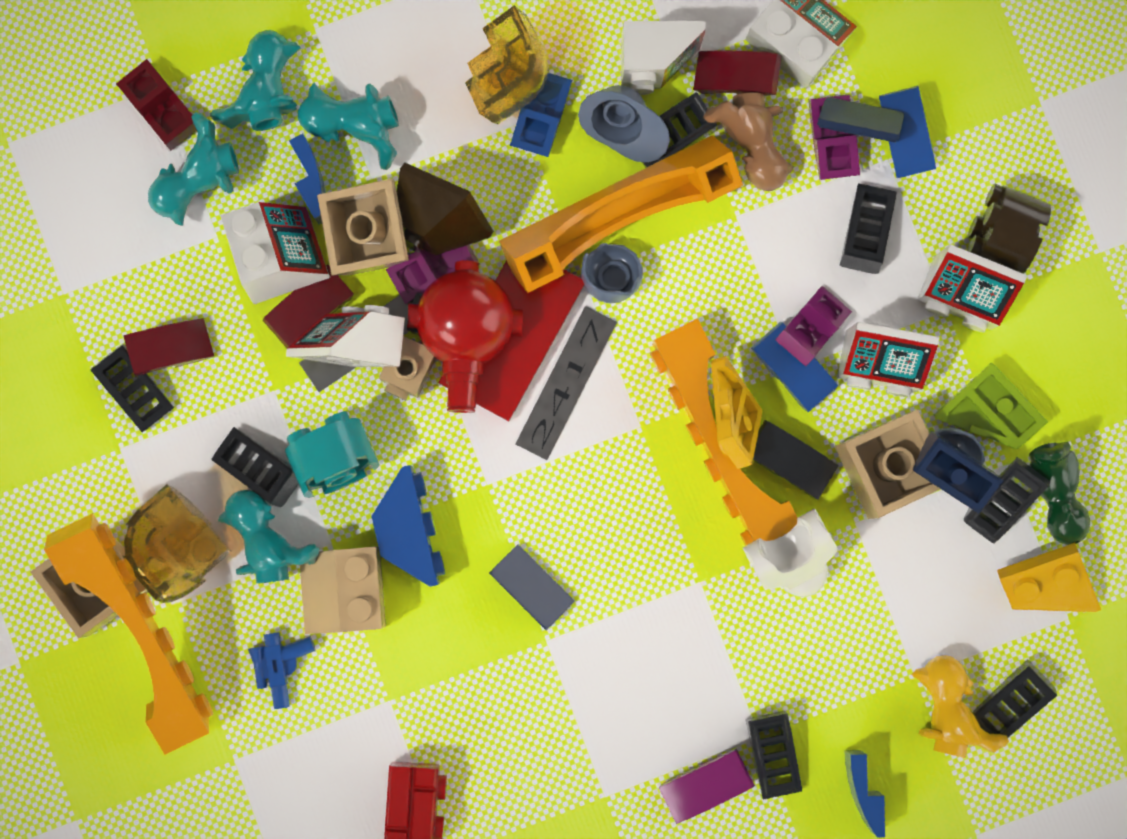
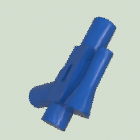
M279 632L264 634L265 646L248 649L254 664L257 689L267 688L266 679L268 678L274 709L290 707L287 675L292 674L296 670V658L315 652V645L311 636L282 646Z

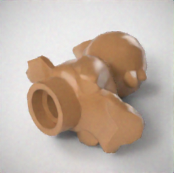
M761 93L737 94L733 96V104L726 101L716 107L707 108L704 119L709 123L720 122L728 135L738 145L746 149L747 156H743L742 160L745 162L744 169L750 183L759 190L774 191L786 182L788 174L794 168L793 165L783 158L773 142L774 125L772 117L783 113V107L777 105L765 107V95Z

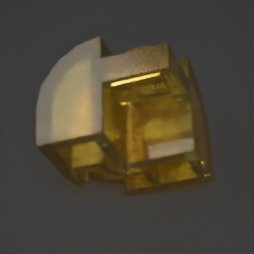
M515 5L482 28L490 47L467 63L473 77L467 80L465 84L480 115L497 125L533 101L543 90L549 73L547 54L527 14Z
M168 484L140 507L126 524L128 525V530L124 539L125 555H123V558L129 561L136 578L153 599L161 603L174 602L193 592L207 581L204 576L232 552L211 527L212 523L187 497Z

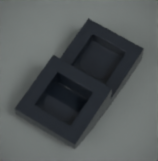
M764 420L759 429L753 461L773 474L782 477L809 496L819 499L839 465L767 420Z

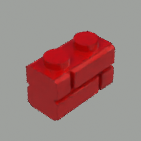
M390 763L384 839H443L444 816H437L438 800L446 799L447 775H440L439 764Z

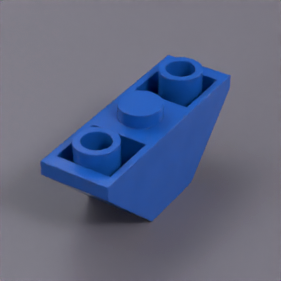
M408 465L400 469L371 517L380 556L431 587L440 584L439 576L445 575V569L440 551H432L429 536L436 535L431 511L424 513L420 497L427 496L422 472L414 473L413 466Z

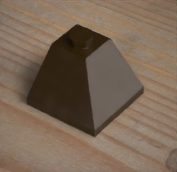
M406 162L403 163L399 171L396 192L406 247L415 252H420L423 249L434 255H439L491 237L494 230L470 191Z

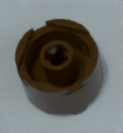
M994 183L985 200L987 209L983 217L977 215L969 228L967 237L972 240L967 251L1024 274L1032 263L1043 240L1038 237L1040 233L1039 225L1048 226L1051 204L1005 185L1001 186Z

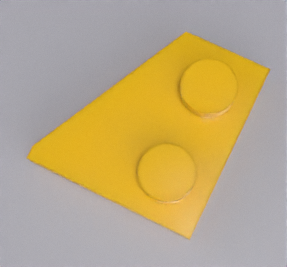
M723 356L711 361L717 440L722 453L728 455L736 468L740 469L752 465L763 410L727 356Z
M1075 543L997 570L1000 582L1013 610L1101 611L1097 596Z

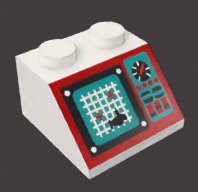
M772 0L751 25L745 40L760 52L781 55L780 68L807 89L857 26L825 0Z
M624 21L621 38V85L631 87L640 95L651 94L654 92V89H661L700 50L706 31V21Z
M257 202L220 215L241 285L253 304L330 278L307 207Z
M950 244L934 256L917 300L925 303V310L941 317H948L950 313L964 319L962 325L985 333L986 329L992 330L1001 325L1024 285L1027 275Z
M365 305V308L342 307V313L325 314L287 348L286 357L349 367H400L405 318L389 315V308L383 306Z
M857 322L845 331L837 378L847 379L846 386L870 390L871 384L887 387V394L910 397L911 392H918L924 388L940 337Z

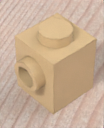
M403 336L400 367H384L379 376V379L387 384L384 391L405 401L409 394L418 398L437 358L424 345Z

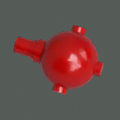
M456 261L455 271L446 273L434 280L424 291L418 304H408L407 328L417 329L426 349L435 358L443 362L442 375L446 376V383L448 384L447 412L452 413L476 412V386L479 384V377H483V364L492 360L503 350L509 341L511 333L521 334L522 309H512L507 293L494 279L479 272V263L476 261Z

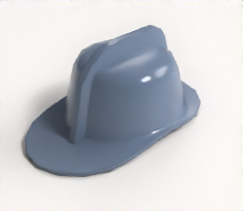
M624 85L611 86L588 95L581 103L578 117L580 125L586 134L624 157L636 162L649 163L658 160L667 151L670 142L667 126L661 117L646 107L641 95L631 87Z

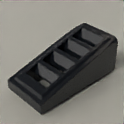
M697 92L659 116L668 128L669 137L673 145L658 160L649 163L642 162L645 168L697 143L716 131L717 123H709L704 119L707 107ZM689 110L693 111L701 124L697 129H695L686 114ZM676 118L687 133V136L681 138L671 122Z
M858 183L840 260L841 267L871 274L879 273L884 261L897 195L896 191ZM866 201L884 205L885 208L882 211L864 207L862 202ZM859 217L881 221V226L859 221ZM856 233L877 237V242L858 238Z
M123 343L90 369L142 433L174 408L147 373L138 375V378L122 391L117 388V384L133 373L128 351ZM124 359L128 365L110 379L106 372ZM145 385L149 391L130 404L126 398ZM155 397L159 404L141 417L137 410Z
M236 427L231 429L211 458L213 462L267 502L280 508L285 505L299 485L291 465ZM241 443H243L246 447L233 465L229 461ZM257 453L259 456L248 472H243L253 455ZM267 464H272L260 483L256 481Z
M1018 457L999 475L1003 482L982 511L978 514L971 508H968L963 518L968 526L991 543H996L1050 484L1048 479ZM1014 476L1027 487H1029L1030 490L1027 492L1025 489H1023L1021 486H1019L1017 483L1011 480V478ZM1002 488L1005 489L1007 492H1009L1011 495H1013V496H1014L1015 498H1017L1019 501L1017 502L1015 499H1013L1011 496H1009L1007 493H1005V492H1004L1003 490H1001V489H1002ZM993 500L995 503H997L999 506H1001L1003 509H1005V510L1007 511V513L1004 512L1002 509H1000L998 506H996V505H995L994 503H992L991 501Z
M1027 659L973 711V714L980 727L987 733L1002 734L1009 738L1057 696V691L1054 685ZM1026 679H1029L1039 690L1035 696L1023 684ZM1016 690L1028 703L1022 707L1010 695L1011 692ZM1003 701L1016 715L1010 719L997 704ZM989 711L1004 725L1000 730L985 717Z
M780 711L745 719L762 799L802 792L788 713ZM780 727L781 735L760 739L759 731ZM780 743L784 745V750L768 754L762 753L761 747ZM787 759L788 766L769 770L765 769L764 763ZM790 774L791 782L773 786L768 785L767 778Z

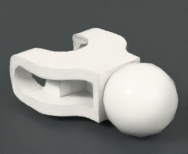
M815 508L797 517L796 526L784 536L771 541H764L759 538L742 547L764 589L782 587L786 592L799 597L815 595L824 587L828 573L827 562L838 550Z

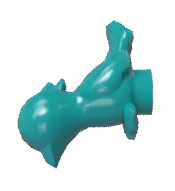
M264 30L254 35L249 42L246 54L242 58L243 63H245L242 71L252 69L253 73L243 85L236 101L228 107L212 110L210 113L212 120L230 129H234L242 121L250 122L252 129L255 131L270 130L283 123L281 114H289L297 110V104L293 102L292 97L284 95L280 78L281 72L288 59L301 47L296 42L287 41L283 35L273 30Z
M314 82L309 88L308 97L298 109V121L303 129L326 142H330L331 139L338 142L339 134L337 131L343 129L354 138L371 144L378 153L380 168L387 171L397 155V151L389 140L388 130L399 126L397 113L389 95L380 98L377 88L369 83L365 86L366 96L353 98L345 102L337 101L326 95Z
M194 112L191 116L198 135L196 144L187 155L181 171L175 172L172 163L169 164L167 170L161 168L158 177L153 181L148 190V203L152 210L162 217L170 218L175 224L180 226L184 225L187 207L197 193L220 186L224 192L230 194L234 190L229 176L239 173L238 162L232 144L228 142L218 145L215 139V124L199 112Z
M240 490L229 497L226 502L225 511L218 519V522L225 523L237 530L244 540L245 556L248 564L237 568L236 575L255 574L256 584L289 580L288 566H300L304 563L311 565L316 562V557L320 550L319 547L315 544H309L301 548L291 546L282 535L268 526L269 520L274 519L275 515L270 512L272 507L268 505L265 499L254 491Z

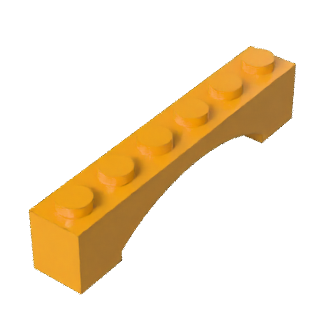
M711 135L499 240V243L512 274L529 293L563 276L562 270L589 247L615 231L647 216L676 206L703 200L709 203L743 186L733 152Z
M698 318L655 339L652 343L655 350L649 353L659 374L667 373L673 385L667 389L677 410L685 409L691 421L685 425L695 446L703 445L709 457L703 461L714 483L719 480L721 481L727 495L722 497V501L732 519L739 517L745 529L744 532L740 533L744 545L746 546L759 538L764 541L775 540L790 532L797 524V515L790 501L779 503L769 497L741 469H737L729 456L724 455L719 448L717 427L711 410L707 385L708 360L713 359L716 354Z
M94 513L48 534L44 551L64 585L74 582L98 596L122 619L135 637L147 662L154 692V701L146 704L145 723L164 755L209 734V717L213 715V711L206 696L203 693L197 695L193 688L194 677L188 664L184 660L178 662L172 650L175 649V644L166 627L159 628L153 616L156 615L149 596L145 592L139 594L133 581L136 580V576L129 561L126 558L120 560L113 548V546H116V541L109 526L106 523L99 524Z

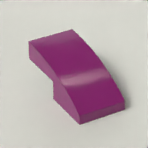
M849 94L830 96L831 98L851 101ZM829 97L808 99L819 180L860 175L857 135L820 128L817 125L824 101Z
M470 245L439 255H434L421 249L420 252H413L408 255V261L389 267L386 271L404 303L409 304L414 301L417 292L424 293L434 280L446 273L455 271L456 261L469 260L478 263L479 261Z
M821 286L775 340L803 365L807 366L852 311L825 287Z
M734 749L702 763L692 771L662 783L658 788L675 823L678 824L748 791L755 785L738 750Z

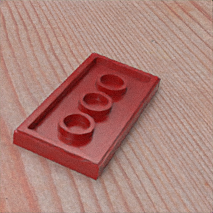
M507 260L495 279L507 293L512 309H522L521 334L511 333L509 341L503 350L492 360L483 364V377H479V384L476 386V405L507 422L511 420L585 286L580 277L565 269L562 270L563 276L529 293L514 277ZM442 375L438 383L448 389L446 376Z

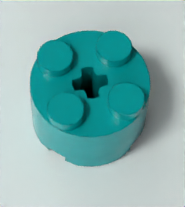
M347 411L328 417L324 421L326 425L310 431L309 428H303L287 436L289 446L285 449V453L305 498L315 497L312 492L314 489L322 488L324 494H329L352 485L366 477L364 471L366 467L371 465L375 471L380 465L361 420L350 418Z

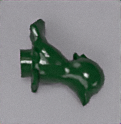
M1068 442L1060 444L1048 443L1035 448L1029 453L1031 460L1029 466L1050 481L1049 486L1040 495L1045 499L1049 507L1047 528L1056 541L1064 545L1077 544L1086 538L1090 530L1088 510L1075 497L1079 484V462L1075 453L1070 450L1071 445Z

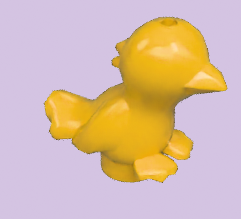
M948 655L936 656L925 667L918 668L911 674L927 688L933 698L934 707L931 717V728L920 729L918 734L928 739H935L934 751L966 758L968 745L979 746L991 753H995L1007 746L1009 743L1008 737L1002 734H989L983 730L973 712L962 701L963 694L967 696L974 695V692L970 689L974 683L968 677L960 661Z

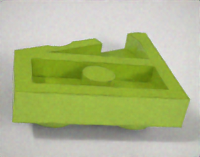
M992 362L933 414L940 421L1015 449H1019L1048 423Z

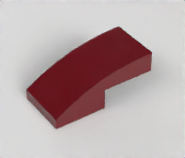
M699 51L693 90L701 94L761 93L765 96L776 95L782 56L777 53L756 51Z
M148 59L144 60L116 83L170 151L197 131L191 118L193 114Z
M328 264L326 267L330 278L294 290L263 318L262 321L286 348L325 314H333L352 299L354 293L338 275H331V269Z
M204 318L168 324L123 335L135 376L172 366L177 368L215 357Z

